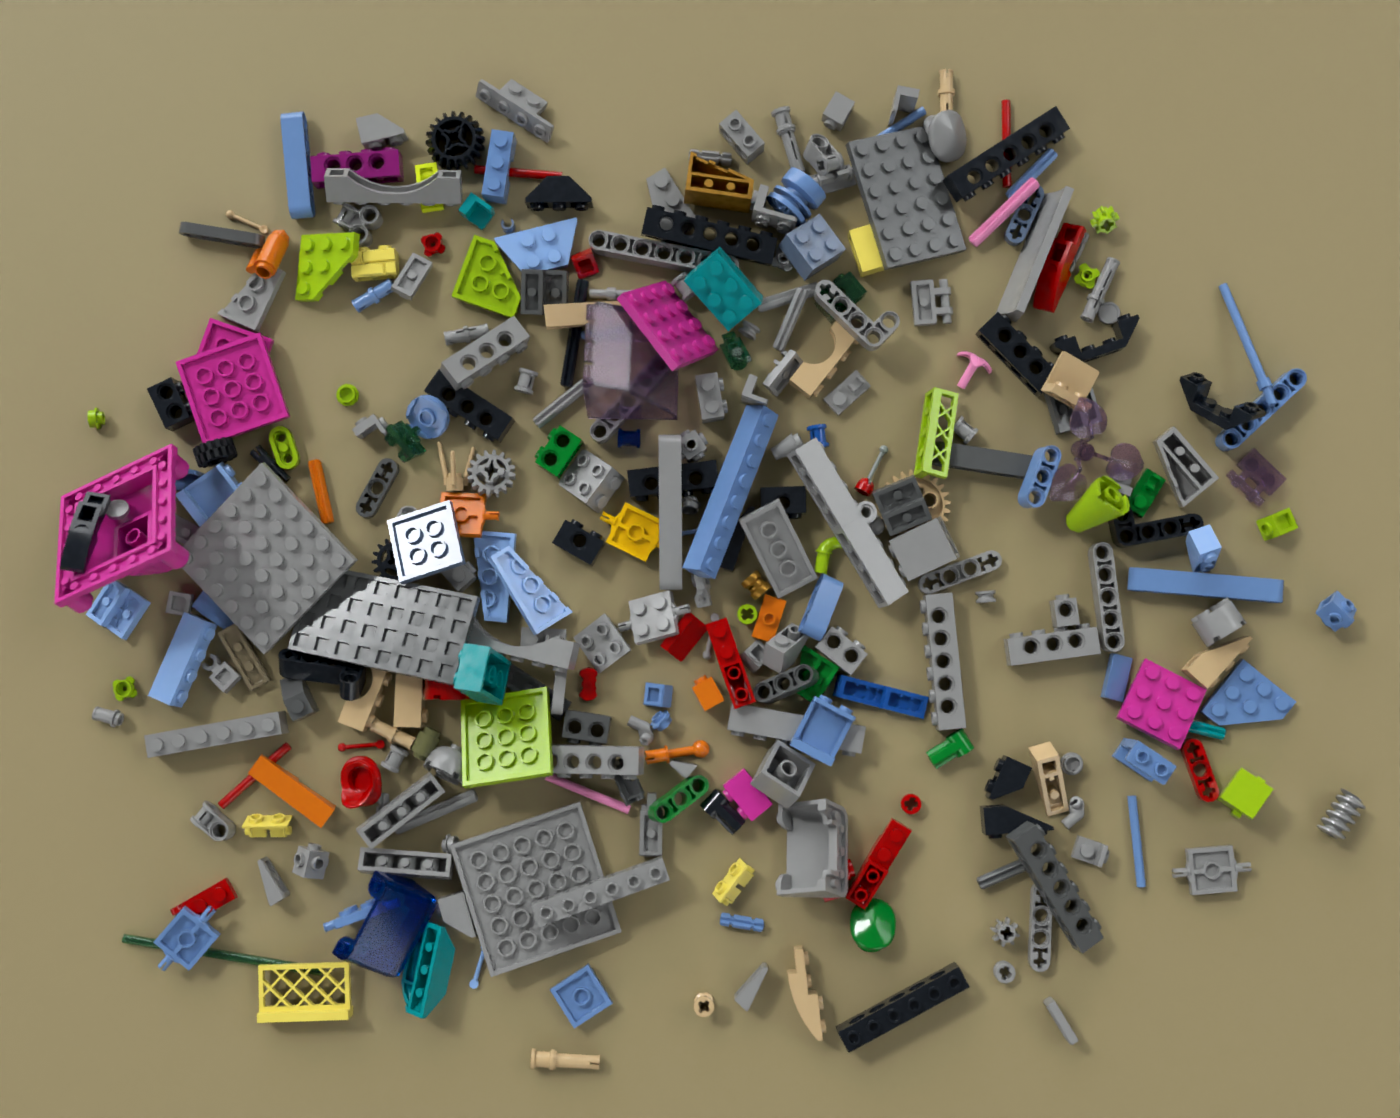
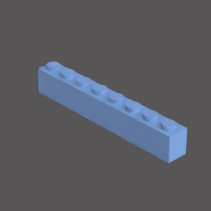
M746 405L682 568L698 577L716 578L779 415L764 405Z

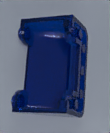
M375 870L368 885L369 894L376 899L356 938L342 937L337 942L332 954L340 960L386 977L395 978L402 973L436 908V899L433 894L413 879Z

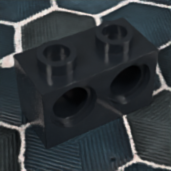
M170 377L147 388L165 429L173 432L195 421L181 381ZM172 389V396L166 399V392ZM181 408L182 415L176 419L175 412Z

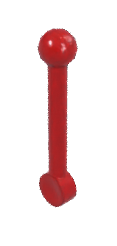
M378 740L374 743L350 745L340 743L338 750L344 752L346 749L368 747L381 749L385 746V742Z

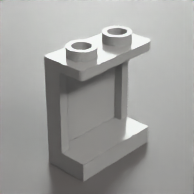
M941 516L889 540L890 553L894 558L897 557L900 563L898 566L903 578L906 577L908 581L960 557Z

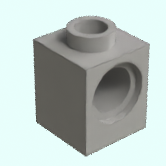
M835 92L823 112L821 121L830 130L836 129L841 131L853 111L855 102Z
M1069 594L1056 595V600L1049 601L1053 627L1080 624L1076 597L1069 598ZM1062 604H1065L1069 609V613L1065 617L1059 612Z

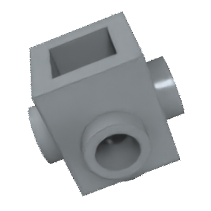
M688 429L680 434L681 460L686 459L690 463L691 461L698 462L705 457L704 453L707 452L705 445L708 442L702 433L697 434L695 429L691 432ZM690 441L696 443V446L692 449L687 447V443Z
M308 843V846H298L297 853L294 856L292 872L303 878L323 879L329 863V852L321 849L322 846L315 843Z

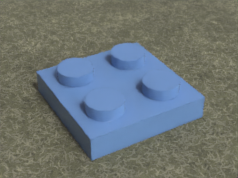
M589 963L550 988L551 993L573 1028L578 1027L613 1004L612 999Z

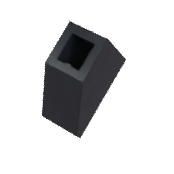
M1003 755L1002 759L998 758L994 766L995 775L993 779H989L984 789L986 791L985 796L994 800L1023 789L1032 767Z

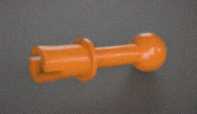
M698 740L692 746L669 750L667 745H665L664 748L645 750L646 765L659 762L670 763V758L688 755L704 758L708 755L710 747L704 740Z

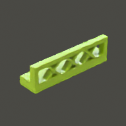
M937 387L925 393L914 476L922 479L927 475L942 479L947 478L959 397L958 393ZM942 396L951 398V405L947 410L941 403ZM942 415L948 422V427L944 431L938 424V418ZM939 436L945 443V448L941 452L935 445V439ZM936 457L942 464L941 471L931 469L932 460Z

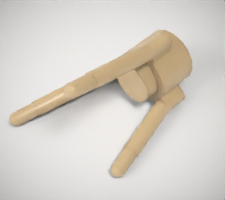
M438 441L437 447L446 491H464V486H468L467 477L469 474L467 473V468H471L470 460L474 458L475 447L471 448L464 477L462 478V473H456L455 452L453 450L450 452L451 473L447 472L442 444Z

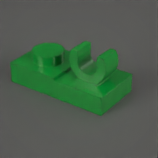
M1148 468L1143 471L1133 487L1130 497H1128L1132 512L1140 518L1144 517L1166 479Z

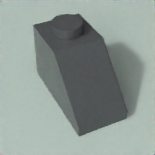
M290 678L280 680L283 702L292 721H300L320 711L305 680Z

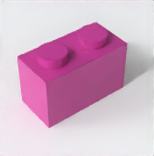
M742 768L723 784L725 790L722 792L730 802L735 800L739 805L737 811L744 820L749 818L752 822L773 804L764 793L750 785L753 778L745 768Z

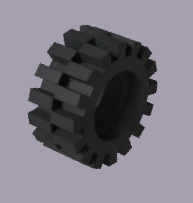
M230 437L217 438L213 441L209 440L192 449L199 468L217 466L221 462L226 463L238 456L233 439Z

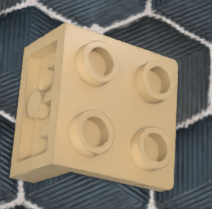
M1062 351L1041 391L1075 411L1089 413L1092 404L1087 402L1086 399L1100 372L1066 351Z

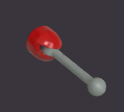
M885 445L880 447V453L868 477L860 479L854 488L862 495L870 497L873 492L874 484L871 479L883 455L888 452V447Z

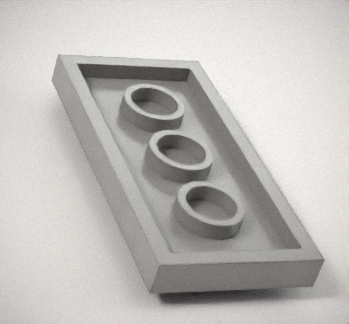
M779 499L738 519L778 599L818 578Z

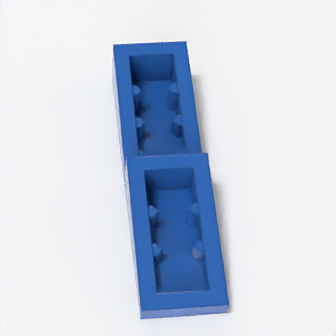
M840 674L837 675L832 695L924 719L929 699L927 696Z

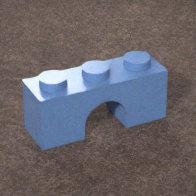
M495 129L491 131L481 193L486 202L507 204L510 187L509 168L510 163L514 162L517 143L514 132Z

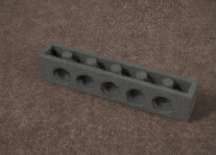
M1026 821L1005 837L1072 948L1083 954L1104 938L1100 932L1102 927L1094 917H1091L1089 905L1079 897L1078 887L1072 880H1069L1066 875L1068 873L1063 863L1058 862L1055 857L1057 854L1056 850L1050 843L1046 842L1044 830L1040 825ZM1036 844V850L1032 853L1031 848ZM1048 862L1047 869L1043 871L1044 864ZM1059 881L1058 888L1054 890V885ZM1070 900L1069 907L1065 909L1066 903ZM1081 919V924L1077 927V922Z

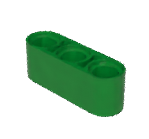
M693 775L685 778L649 806V818L659 823L670 821L708 791V780L702 775ZM694 780L699 781L700 787L698 791H695L692 787ZM677 793H680L682 796V802L679 805L675 802V795ZM660 806H662L665 811L664 816L662 818H659L657 816V809Z

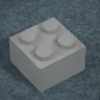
M777 740L767 751L750 785L789 809L800 797L816 764L780 740Z

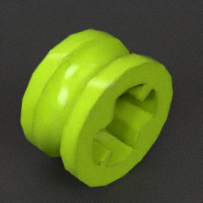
M750 604L742 605L737 612V617L741 623L751 624L757 618V610ZM743 609H752L753 613L751 615H754L753 618L743 620L741 611Z

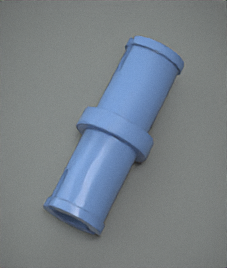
M387 278V280L374 288L369 287L366 293L351 300L353 306L360 313L370 305L380 303V299L393 292L391 290L393 282L390 278Z

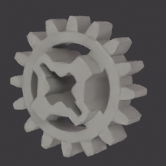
M484 450V456L482 457L476 454L477 461L470 460L472 468H467V473L470 475L467 478L468 482L472 483V490L478 489V495L480 496L485 492L487 498H490L493 493L498 498L501 491L507 494L506 487L512 488L513 482L511 480H516V474L513 473L515 465H511V458L505 459L504 452L498 456L496 450H493L492 454H488L487 450ZM492 468H494L495 473H493L491 480H489L488 475L491 474ZM479 480H483L485 482V485H483Z

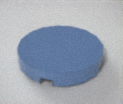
M421 395L412 400L407 406L406 418L409 420L411 430L416 435L424 439H431L441 436L447 430L450 421L449 412L445 404L438 398L431 395Z

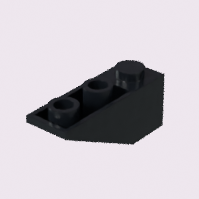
M1003 804L980 806L982 833L988 835L990 839L1002 838V834H1009L1026 821L1040 825L1045 835L1048 834L1047 831L1054 830L1053 826Z

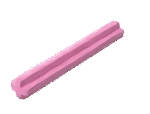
M1033 177L1029 178L969 236L970 243L978 247L1040 187L1039 182Z

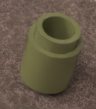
M424 726L423 730L419 731L411 747V750L414 752L413 756L425 761L431 751L437 748L441 733L431 727Z

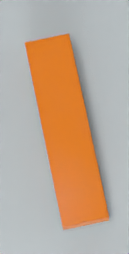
M263 754L260 755L248 772L249 775L320 828L323 827L335 810L336 805L301 783L298 777Z

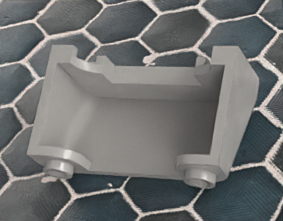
M826 798L795 802L789 809L778 804L777 822L784 830H787L786 874H780L776 880L777 895L781 897L810 898L845 897L848 891V816L845 808Z

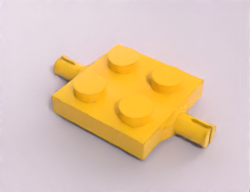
M626 502L616 517L603 511V516L599 520L611 525V532L606 543L644 562L647 561L651 551L656 547L659 548V518Z

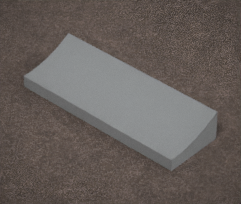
M1065 186L1059 191L1045 193L997 309V312L1001 315H1006L1014 322H1017L1025 313L1074 189Z

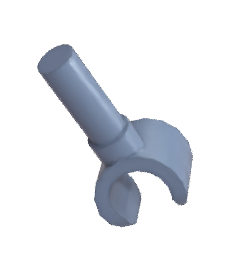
M511 219L512 225L510 227H505L504 220L501 221L502 229L506 235L512 234L515 231L516 227L513 219Z

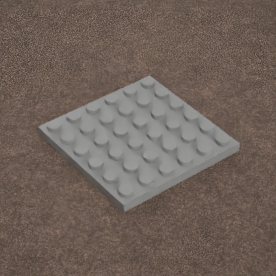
M260 463L183 545L189 551V559L182 569L263 654H266L358 559L266 463Z
M580 801L450 844L490 977L621 933L612 901L542 927H538L531 906L532 902L604 876Z

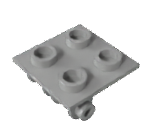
M606 613L573 637L577 643H580V648L599 674L631 651L630 645L626 643L621 636L622 634L618 632V628L613 625Z

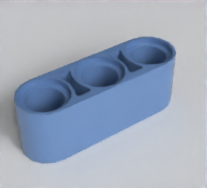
M1054 445L1038 448L1034 452L1018 494V503L1023 508H1035L1044 504L1062 456L1058 447ZM1046 451L1049 453L1050 456L1049 461H1047L1045 458ZM1038 472L1042 475L1041 482L1037 479ZM1030 493L1034 496L1033 503L1029 500Z
M824 573L820 575L799 625L798 632L817 641L823 638L843 589V582Z

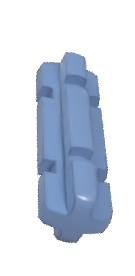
M723 912L720 916V925L727 927L732 925L733 928L750 930L751 928L753 931L762 932L764 920L759 918L754 920L752 917L736 914L730 916V913Z

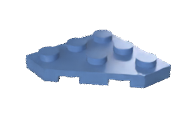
M1240 659L1199 712L1217 726L1281 720L1294 706L1296 701L1248 662Z

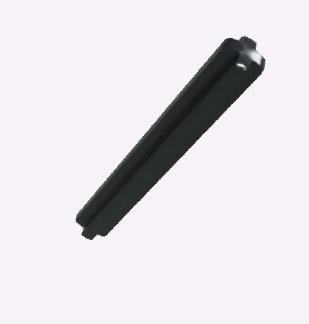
M577 280L573 303L586 302L589 288L588 280ZM582 327L569 328L560 382L563 387L570 388L573 386Z

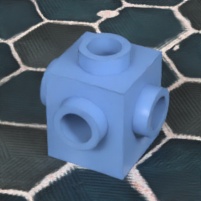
M1337 590L1320 602L1315 613L1326 626L1336 632L1342 627L1344 629L1349 627L1354 622V615L1357 609L1351 600L1346 599Z

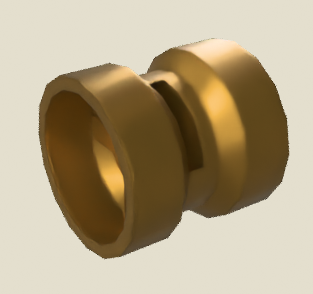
M758 570L754 571L741 583L744 589H748L751 592V597L755 601L772 587L761 578Z

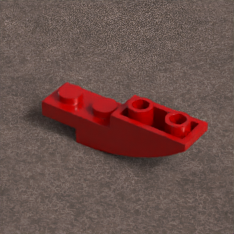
M1063 223L1057 238H1054L1039 275L1033 301L1034 309L1051 313L1055 312L1071 276L1069 268L1086 233L1084 226Z
M727 617L705 624L734 709L755 703L756 700Z
M891 818L863 862L845 897L846 899L864 910L867 908L889 872V867L912 832L909 827Z

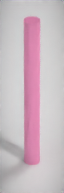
M555 774L545 778L548 782L626 814L629 813L631 805L626 806L625 803L565 778H559Z

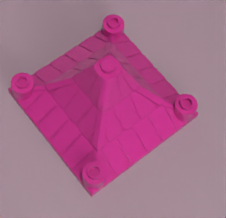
M172 443L61 496L55 605L60 608L67 606L76 613H83L89 610L93 604L91 592L100 587H104L128 575L161 574L173 569H179L187 564L189 551L176 542L175 483L176 480L182 479L188 474L189 463L178 455V448ZM86 492L110 495L111 501L118 499L126 501L130 508L126 517L113 520L105 514L97 533V544L85 573L60 570V562L67 534L79 501H83Z

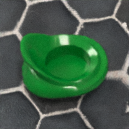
M872 898L865 910L855 905L851 912V935L861 950L877 952L889 946L894 939L896 917L890 905L881 899Z

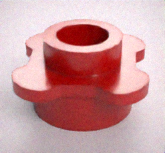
M436 232L421 238V243L425 248L424 254L427 257H431L435 253L442 254L445 252V246L442 245V235Z

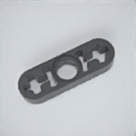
M385 458L378 463L356 504V511L360 516L372 518L377 514L399 473V465L394 460ZM392 463L391 468L394 469L393 472H388L385 476L386 479H389L386 483L384 480L377 478L378 475L384 476L386 471L383 469L384 465L389 466ZM376 482H381L384 489L382 493L376 495L372 492V486ZM369 494L370 496L378 500L377 502L372 500L370 503L372 511H366L364 514V509L362 508V505H367L369 503L370 498H367V495Z

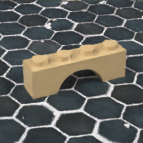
M857 319L851 320L853 327H862V323ZM835 321L829 331L834 341L833 354L822 363L809 364L803 362L789 379V384L808 399L812 395L816 397L824 388L822 385L826 378L831 379L838 370L835 366L840 360L845 362L851 354L849 349L854 343L856 345L859 344L837 321Z
M371 668L373 680L369 691L357 700L346 701L338 722L362 732L368 731V728H371L376 719L374 715L376 708L380 707L383 703L385 696L382 694L385 686H389L393 674L391 672Z

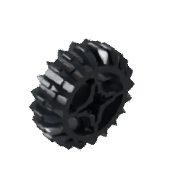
M452 111L451 117L443 113L444 119L440 120L436 117L437 125L430 124L429 127L432 131L426 132V136L429 138L425 141L429 147L427 151L429 155H433L432 160L438 162L441 168L446 165L447 170H452L453 166L456 170H460V166L463 165L468 170L467 164L471 162L472 165H475L474 158L481 159L482 156L479 151L485 150L484 145H482L486 141L485 137L482 136L484 131L482 128H478L479 122L477 120L473 121L471 115L465 118V114L462 111L458 116H456L455 111ZM452 127H456V128H455L454 130H452V131H449V130H448V129H450V128H452ZM468 130L473 136L471 146L465 141ZM440 137L444 138L446 142L443 153L439 150ZM455 139L457 141L459 139L460 143L452 144L451 140ZM458 152H463V154L459 156H454Z

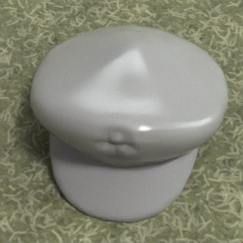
M946 110L926 117L923 125L928 134L929 145L933 154L943 162L958 160L963 155L967 143L966 131L961 116L953 110Z

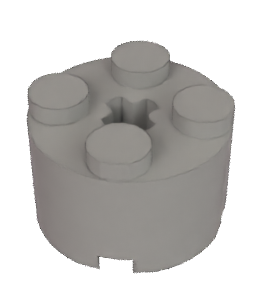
M1228 597L1191 619L1193 622L1192 626L1206 647L1247 624Z

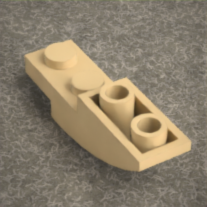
M802 945L793 946L796 969L787 970L792 997L809 1031L818 1041H823L822 1033H826L825 1019H820L819 1011L824 1010L822 996H818L816 990H808V988H812L811 975L806 974L805 965H809L808 951H803Z

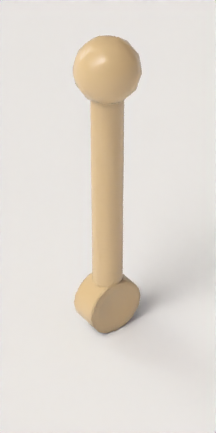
M232 210L226 212V217L229 219L234 218L252 226L264 235L269 232V228L266 225L260 226L234 214Z

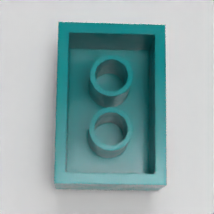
M718 247L684 279V282L727 331L731 330L762 304L763 295L721 247Z
M464 643L463 649L460 650L458 656V672L455 673L453 678L454 689L476 702L502 706L511 661L491 647Z

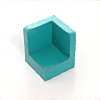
M472 192L458 209L462 217L481 230L485 229L496 214L492 206Z

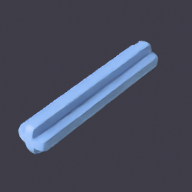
M1049 148L1007 190L1006 197L1010 198L1029 178L1033 177L1036 179L1056 159L1057 153L1052 148Z

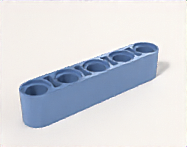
M303 111L283 113L280 116L289 213L292 219L315 217L306 115Z
M1295 368L1281 375L1271 387L1273 392L1276 390L1280 393V400L1276 399L1277 404L1268 406L1262 393L1253 403L1261 405L1264 411H1266V415L1248 422V430L1243 429L1241 425L1228 430L1223 429L1215 439L1217 448L1221 451H1230L1240 446L1305 385L1307 381L1306 373L1302 369ZM1290 375L1295 377L1296 385L1290 382ZM1226 435L1232 438V445H1228L1225 442Z

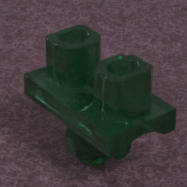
M734 331L723 334L722 339L724 343L719 346L730 368L737 371L744 369L752 359L741 338H737Z
M401 420L396 424L388 425L386 428L388 434L384 440L392 447L397 444L401 447L402 450L398 453V457L402 462H408L426 452V449L420 443L421 439L418 437L421 431L418 426L411 428L408 423L404 424Z

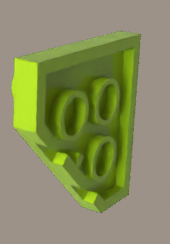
M346 232L301 235L295 300L315 302L323 297L324 294L322 292L328 285H333L344 273L342 271L343 268L358 257L360 234Z
M474 235L451 295L452 298L508 318L516 317L521 304V296L496 243Z

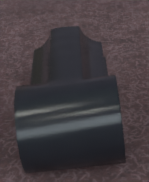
M715 789L700 806L713 819L716 818L733 835L746 820Z

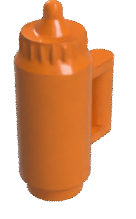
M274 230L267 237L263 247L254 251L246 267L248 273H256L264 279H269L275 275L289 247V236L285 233V230Z

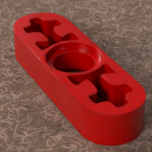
M1187 738L1184 740L1180 751L1195 793L1200 800L1213 802L1219 796V788L1204 746L1197 739ZM1189 743L1197 746V748L1194 749V753L1196 757L1201 756V760L1197 759L1193 760L1192 762L1190 761V759L1195 758L1192 752H1187V749L1190 747ZM1201 763L1205 767V773L1198 777L1194 773V767ZM1209 778V781H1205L1206 786L1212 788L1209 797L1203 795L1202 792L1205 791L1204 783L1198 784V780L1203 781Z

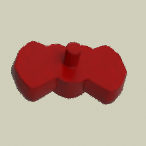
M587 667L579 672L583 679V689L580 691L579 697L582 700L591 701L597 697L595 683L598 672L593 668Z

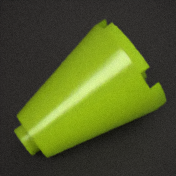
M1105 475L1096 478L1066 515L1067 527L1072 531L1080 533L1125 515L1130 508L1127 495H1121L1119 492L1121 486L1112 478Z

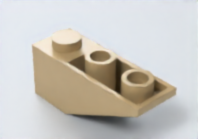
M1243 636L1198 652L1187 662L1181 671L1198 686L1205 689L1212 688L1219 682L1220 678L1218 676L1223 671H1228L1234 665L1235 661L1233 660L1238 654L1242 655L1249 648L1250 645L1248 643L1253 638Z

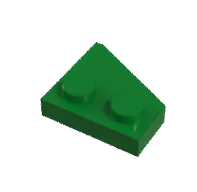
M804 645L801 650L800 665L805 664L814 667L819 673V680L814 686L797 694L811 702L814 696L819 698L821 694L825 693L840 667ZM806 670L802 675L804 681L810 678L809 670Z

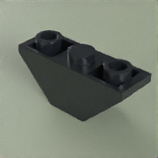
M547 176L525 197L526 206L531 208L532 211H543L544 208H553L554 211H565L566 208L586 211L588 208H593L592 197L570 176Z

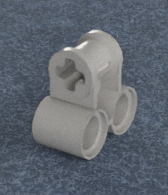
M348 203L342 204L343 208L338 217L333 219V223L349 232H356L358 234L364 232L365 237L359 241V247H369L373 241L369 230H376L382 226L383 217L373 205H365L359 211ZM369 214H376L374 220L367 221V216Z

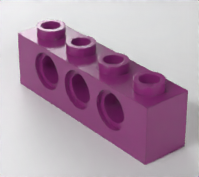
M385 147L382 151L363 149L357 153L340 151L339 154L330 155L329 153L321 152L317 156H310L312 183L317 189L325 188L324 175L327 168L340 165V168H350L354 171L353 167L357 163H361L362 166L354 172L369 181L379 184L404 182L403 157L400 151L393 147ZM377 162H384L380 169L374 168Z

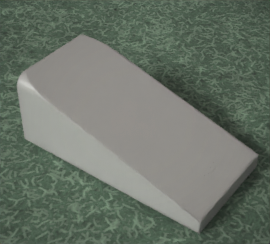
M266 856L257 862L266 896L271 907L289 896L290 892Z
M765 962L757 968L734 994L735 1001L746 1011L749 1010L768 970V965Z

